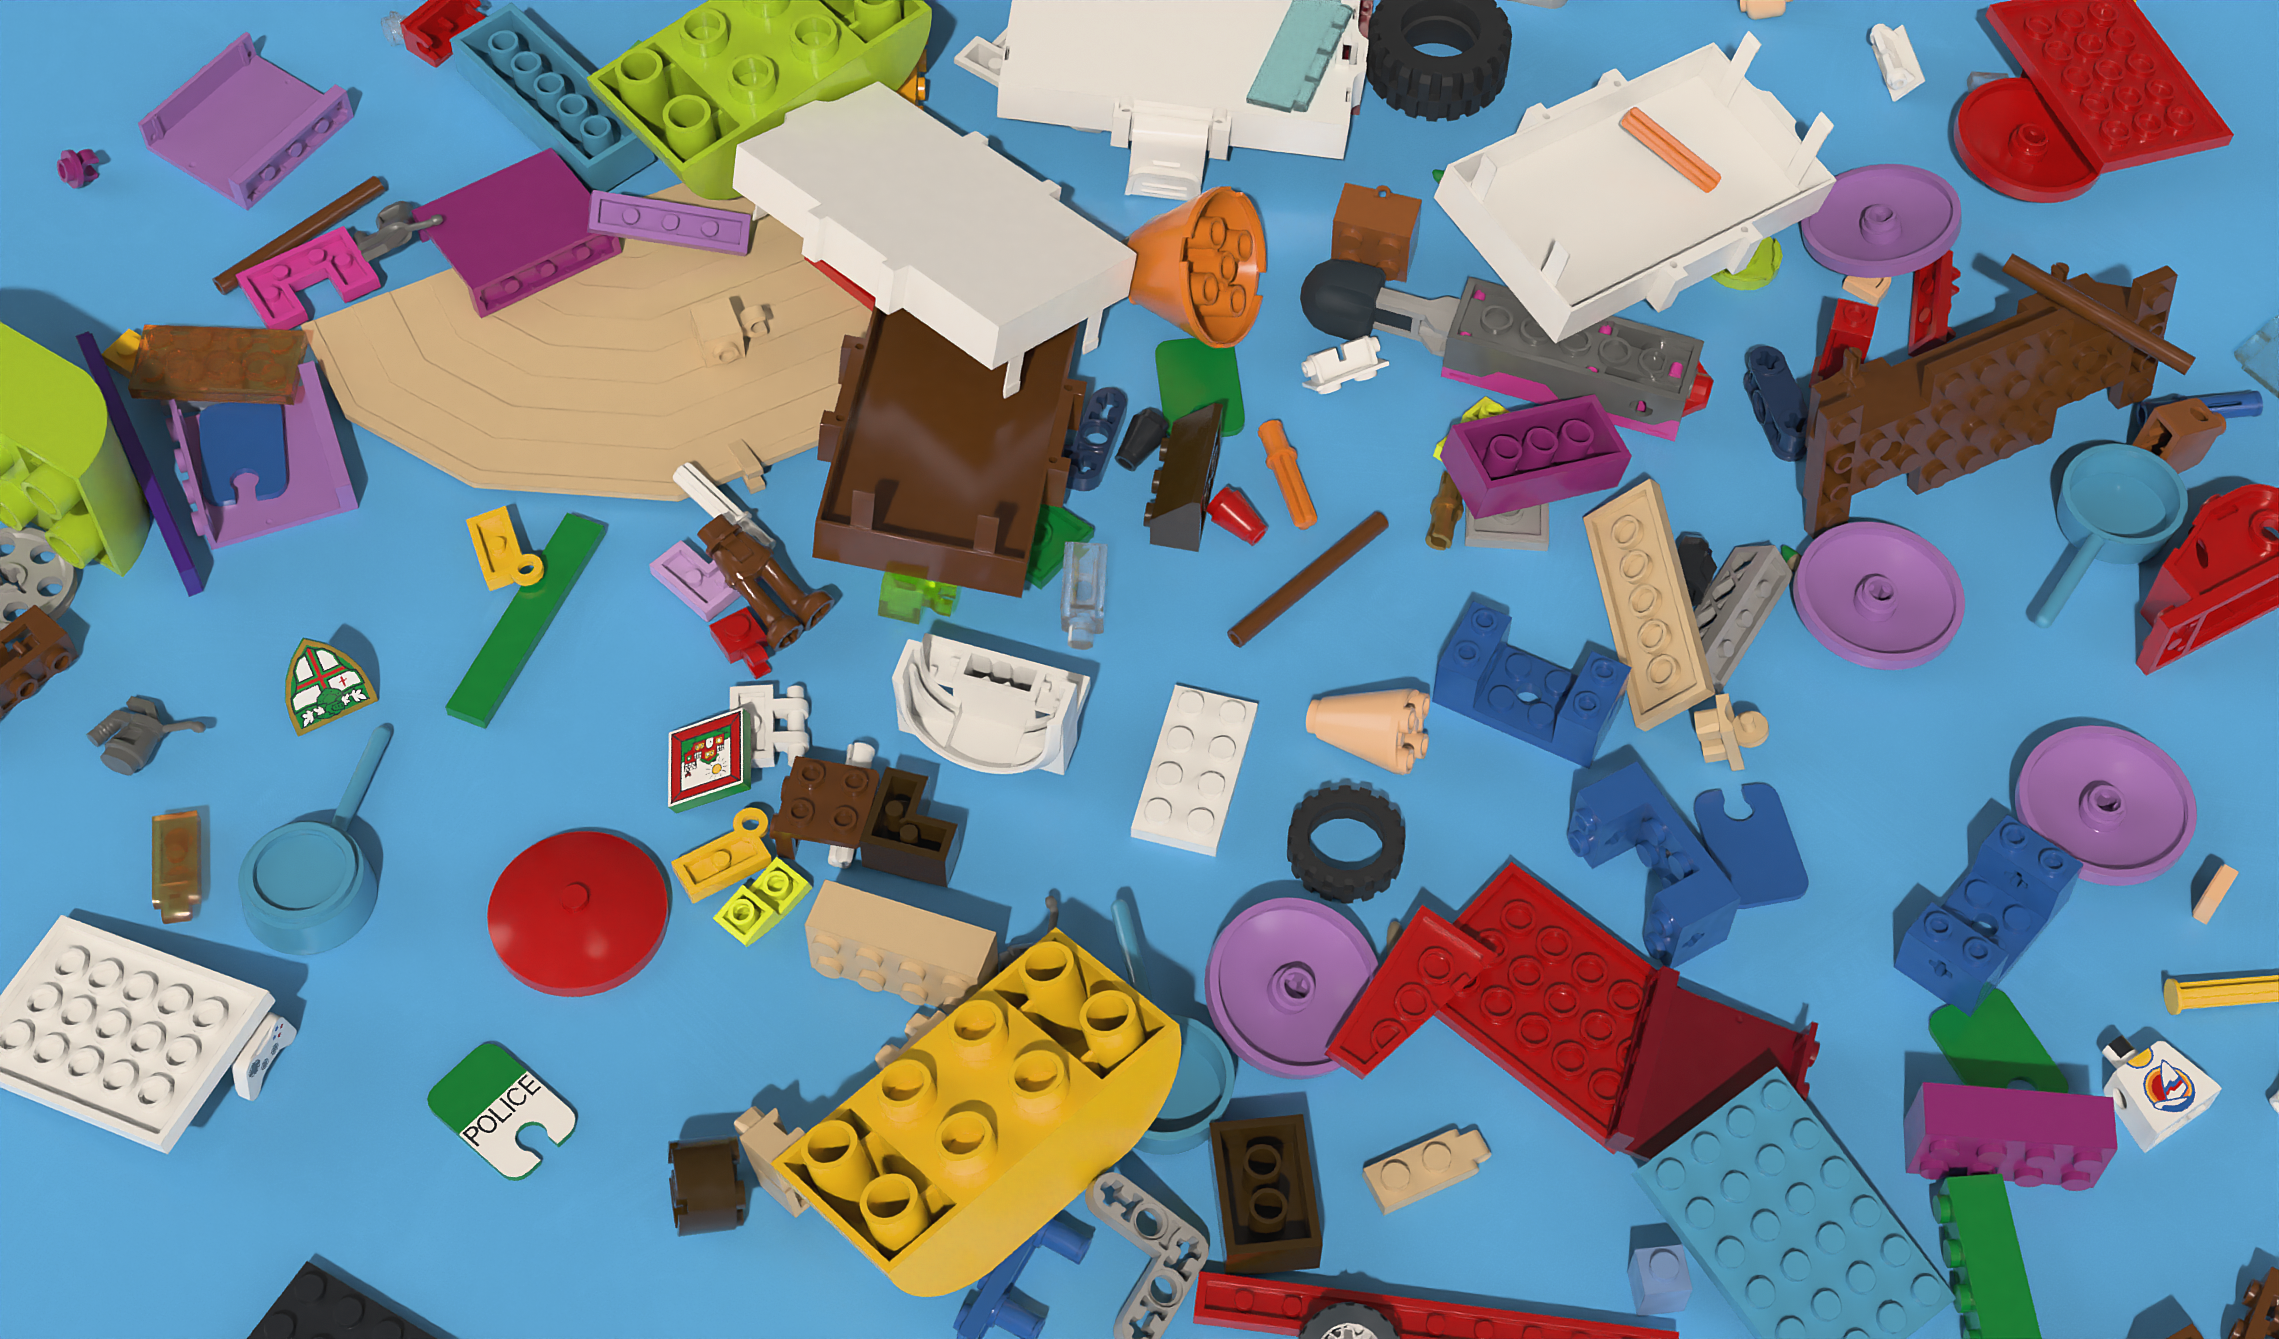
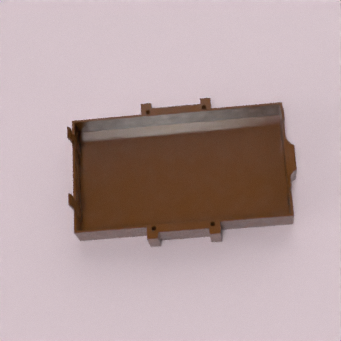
M874 304L866 337L844 335L838 384H842L835 411L824 410L820 422L817 460L831 462L815 521L812 557L1022 598L1041 505L1045 504L1062 508L1071 458L1062 456L1068 429L1075 431L1079 429L1087 382L1069 379L1080 322L1024 352L1019 379L1021 381L1019 391L1005 399L1003 389L1008 361L991 370L904 308L887 315Z

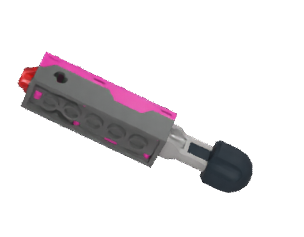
M1330 259L1316 265L1307 275L1301 287L1300 301L1304 315L1313 327L1328 335L1352 341L1365 335L1370 337L1372 329H1377L1420 341L1431 354L1444 357L1441 377L1541 405L1595 394L1613 425L1674 442L1682 417L1706 408L1714 383L1713 378L1706 372L1699 361L1704 344L1702 340L1609 316L1554 343L1509 287L1472 277L1468 279L1461 300L1449 296L1427 300L1384 288L1386 275L1380 268L1350 260Z

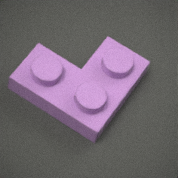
M682 540L649 564L651 574L706 622H709L741 596L737 590L729 588L727 583H725V577L714 560L708 564ZM760 577L755 581L758 583L762 578Z

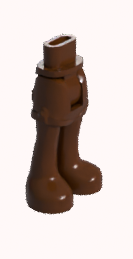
M723 514L715 517L697 533V536L707 546L705 553L714 559L720 572L725 577V583H727L729 588L737 590L762 619L768 629L766 640L775 652L792 645L799 639L803 629L805 631L811 630L833 607L835 599L828 592L818 590L811 594L805 593L788 577L773 557L774 552L769 546L762 545L749 533L742 531V527L738 523L732 525ZM761 577L785 603L794 617L784 613L755 580Z

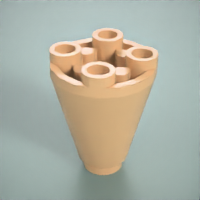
M1405 688L1327 696L1322 698V700L1314 699L1311 701L1307 711L1306 729L1308 733L1315 734L1319 740L1393 774H1410L1416 758L1424 759L1428 750L1429 737L1428 734L1423 733V724L1430 709V695L1419 692L1417 689Z

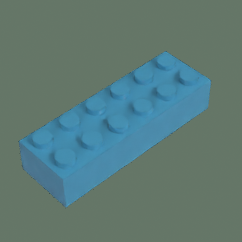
M512 2L450 39L457 71L542 151L552 147L590 194L593 190L603 192L610 190L655 161L654 153L592 92L587 81V77L590 74Z

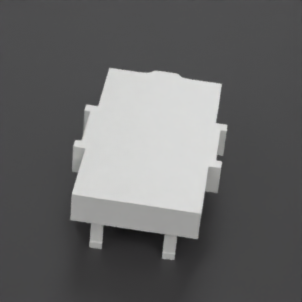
M1750 31L1744 36L1732 61L1713 42L1630 81H1627L1614 68L1602 74L1596 87L1548 109L1541 102L1527 108L1516 134L1447 165L1434 199L1554 343L1645 298L1658 313L1671 307L1680 291L1727 268L1734 275L1746 269L1763 239L1817 213L1837 180L1818 160L1816 155L1834 125L1823 112H1820L1803 142L1795 132L1796 120L1770 91L1757 89L1744 77L1755 54L1762 45ZM1638 107L1719 172L1721 180L1715 189L1709 193L1704 192L1621 125L1624 115L1631 108Z
M879 81L831 102L814 100L785 113V120L782 125L737 145L732 188L756 204L753 211V221L768 215V213L804 238L802 255L814 263L820 260L825 261L876 297L875 306L887 315L904 308L991 370L1008 361L1003 389L1005 399L1019 391L1021 382L1019 379L1024 352L1088 318L1082 346L1083 355L1087 354L1098 346V333L1103 309L1129 295L1137 253L1059 202L1062 187L1049 179L1044 182L1039 181L988 147V138L979 132L974 131L963 137Z

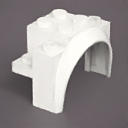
M928 633L924 634L922 642L911 639L907 640L892 676L899 731L916 735L926 746L947 760L972 770L992 774L1023 773L1035 769H1042L1060 775L1065 774L1077 742V721L1090 689V677ZM940 685L953 688V696Z

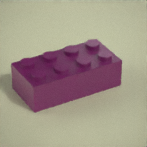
M1595 394L1452 425L1440 454L1442 462L1475 520L1618 487L1632 457Z
M1923 1082L1903 1121L1906 1173L1920 1174L1923 1178L1931 1180L1943 1179L1947 1176L2002 1174L2004 1181L2015 1182L2016 1185L2021 1187H2036L2041 1184L2061 1185L2062 1188L2069 1191H2082L2094 1188L2118 1150L2113 1097Z

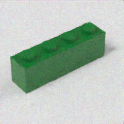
M1988 1174L1946 1177L1938 1194L1933 1197V1214L1937 1224H1942L1946 1239L1943 1241V1258L1946 1267L1953 1269L1956 1284L1953 1286V1294L1956 1299L1953 1302L1956 1311L1963 1313L1966 1326L1963 1339H2042L2003 1175Z

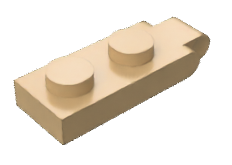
M1453 1129L1364 1168L1362 1177L1384 1216L1474 1176L1480 1170L1477 1164L1486 1161L1492 1154L1478 1130L1460 1135L1457 1129Z

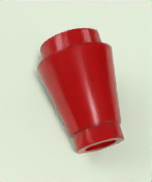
M1225 487L1212 499L1206 509V512L1212 516L1211 522L1249 543L1251 546L1257 544L1268 531V527L1239 490L1233 491L1229 487Z

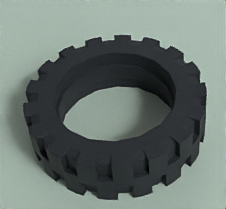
M1340 785L1338 790L1332 791L1330 787L1319 790L1318 795L1314 798L1311 795L1302 802L1301 809H1296L1292 815L1287 838L1288 862L1292 863L1291 871L1296 879L1301 878L1303 887L1311 893L1315 890L1320 893V898L1332 902V898L1341 899V903L1345 904L1353 903L1354 899L1359 898L1362 899V902L1374 898V893L1380 891V893L1386 891L1390 887L1391 879L1396 880L1399 875L1405 849V828L1400 826L1401 817L1396 809L1391 810L1388 807L1389 802L1382 796L1376 798L1371 795V790L1360 787L1359 791L1352 790L1349 785ZM1349 818L1363 822L1373 829L1380 838L1383 849L1381 855L1366 867L1359 870H1340L1326 865L1315 856L1309 842L1312 832L1319 825L1330 820Z

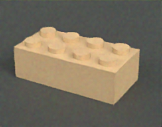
M826 879L805 922L811 968L816 969L821 975L832 979L843 977L853 980L869 991L880 992L884 990L900 995L902 999L914 1005H924L926 1003L941 1008L948 1015L999 974L996 932Z

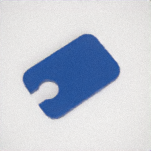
M262 397L208 406L201 412L199 416L202 488L204 497L210 505L222 507L237 504L236 493L231 486L233 480L244 473H252L259 477L258 483L255 486L257 501L277 498L286 491L288 477L283 411L276 399Z
M1766 784L1742 786L1741 792L1744 801L1750 805L1753 816L1746 821H1735L1726 815L1724 811L1725 798L1722 790L1701 794L1696 799L1693 807L1694 816L1707 853L1741 895L1737 909H1748L1793 901L1805 895L1809 885L1808 876L1780 797L1774 788Z

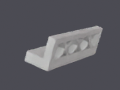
M1775 545L1735 547L1710 586L1703 602L1694 611L1716 694L1721 693L1794 576ZM1752 561L1748 566L1739 570L1744 562ZM1733 590L1731 594L1721 599L1723 595ZM1715 619L1712 624L1701 630L1703 625Z

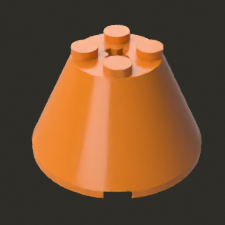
M1230 186L1211 188L1134 231L1127 244L1128 248L1137 253L1128 295L1130 303L1141 305L1210 347H1233L1246 337L1257 318L1263 296L1257 295L1259 273H1266V249L1262 226L1257 212L1243 192H1235Z

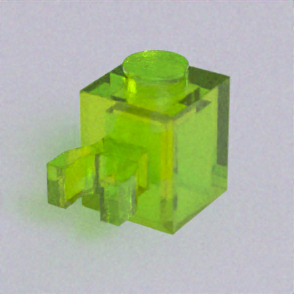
M885 572L881 583L878 616L919 625L925 606L931 608L939 615L950 617L953 600L942 597L955 599L958 586Z

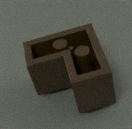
M886 766L859 840L862 867L947 888L960 852L959 829L956 823L927 817L931 805L928 776Z

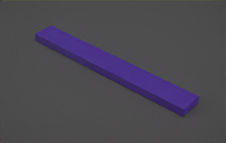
M89 331L75 336L93 379L103 394L111 420L189 597L201 593L204 586L94 336Z

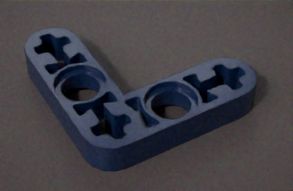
M1102 388L1094 392L1088 403L1073 445L1065 444L1062 457L1071 458L1066 488L1077 491H1090L1097 488L1102 482L1126 417V399L1119 390ZM1107 405L1114 406L1109 409L1107 421L1103 420L1102 409H1105ZM1100 433L1107 438V441L1101 445H1092L1085 439L1090 434ZM1084 467L1091 468V470H1087L1085 474L1078 473L1081 472Z

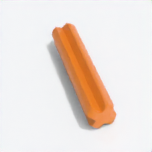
M1638 107L1631 108L1624 115L1621 125L1701 190L1709 193L1715 189L1721 180L1719 172Z

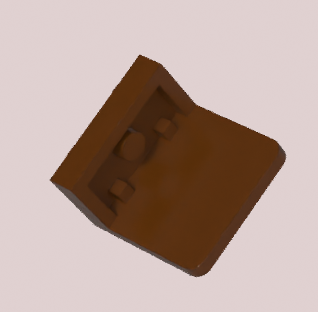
M795 756L790 776L786 775L782 783V803L779 813H774L770 824L769 836L770 839H775L778 857L795 860L801 840L851 849L859 848V840L879 787V773L874 769Z

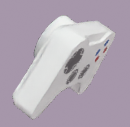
M268 1012L232 1062L231 1068L235 1089L240 1097L250 1101L256 1100L261 1091L264 1074L280 1049L289 1046L294 1041L297 1030L284 1017Z

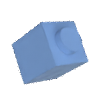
M1683 1245L1635 1249L1627 1273L1636 1315L1645 1316L1684 1311L1692 1292V1285Z

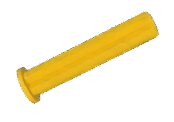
M2279 975L2178 983L2174 978L2167 979L2164 984V1002L2171 1015H2178L2183 1009L2279 1002Z

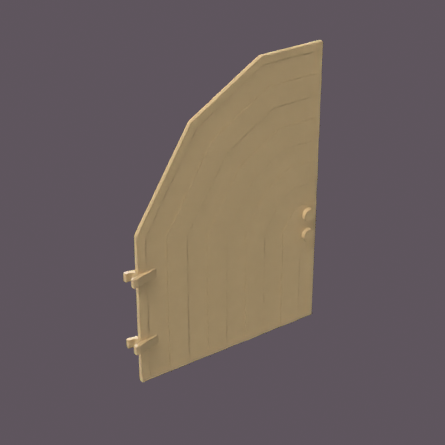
M680 183L641 198L751 215L747 254L745 256L618 237L622 253L483 318H480L475 312L467 286L455 270L451 268L332 314L303 323L301 328L346 419L473 488L679 502L690 496L673 481V475L678 467L687 462L697 468L716 487L742 477L750 494H754L766 489L765 483L760 476L764 474V467L818 446L823 411H835L842 385L838 384L844 335L865 338L872 311L804 259V255H802L803 237L769 213L753 221V211L756 204L742 195L728 200H709L696 195L684 183ZM727 296L730 299L735 315L741 314L744 309L750 306L761 305L766 318L764 324L767 334L757 338L743 337L746 357L727 364H719L707 368L693 332L689 307Z

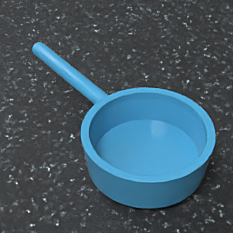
M2103 444L2081 452L2070 462L2062 480L2057 504V517L2063 533L2079 551L2036 616L2037 626L2045 629L2052 625L2094 559L2111 564H2136L2153 558L2163 550L2183 523L2188 510V496L2184 483L2177 472L2166 461L2152 452L2136 446Z
M378 726L374 729L331 823L307 820L282 825L260 838L246 854L240 867L238 878L243 912L251 932L266 946L292 955L322 953L336 948L351 939L370 918L377 900L378 885L376 874L356 841L346 831L390 738V730L387 727Z
M1117 899L1111 904V913L1130 986L1154 1004L1128 905L1124 900ZM1170 1013L1165 1014L1179 1024L1181 1032L1179 1067L1163 1107L1148 1130L1134 1146V1148L1140 1151L1157 1155L1183 1153L1207 1141L1209 1123L1223 1121L1235 1083V1071L1231 1055L1219 1036L1209 1027L1195 1019Z

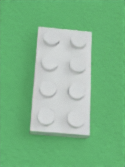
M1175 685L1131 826V837L1216 857L1257 717V703Z

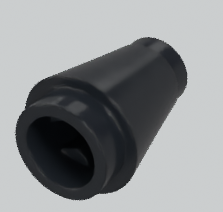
M1143 409L1140 414L1133 415L1118 453L1115 456L1116 462L1129 471H1135L1161 445L1162 438L1167 437L1168 423L1160 415L1148 409Z

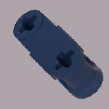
M1770 346L1758 347L1750 355L1749 366L1751 370L1745 374L1743 386L1753 405L1756 419L1761 424L1770 443L1772 452L1781 460L1796 462L1806 455L1808 449L1805 446L1809 410L1804 402L1801 388L1795 382L1782 352Z

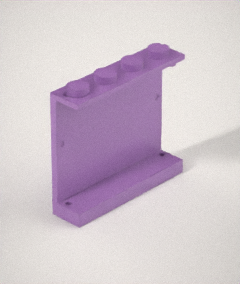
M245 32L233 43L229 44L212 61L203 66L199 72L180 88L176 89L159 106L149 112L138 122V126L147 150L248 211L347 124L354 115L346 90L336 84L324 94L311 88L257 56L251 36L248 32Z
M314 361L298 365L303 381L302 386L262 396L276 399L283 411L288 486L281 496L274 499L257 501L255 486L258 483L259 477L252 473H244L237 476L231 486L235 490L237 504L222 507L210 505L204 497L202 488L200 414L184 418L181 409L177 407L175 399L169 400L173 417L165 419L172 442H180L181 448L174 449V454L180 472H188L189 479L182 481L189 505L196 503L198 511L191 512V518L197 535H206L212 550L359 508Z

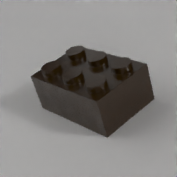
M1303 1114L1209 1123L1208 1152L1224 1273L1226 1275L1245 1276L1320 1268L1323 1244Z

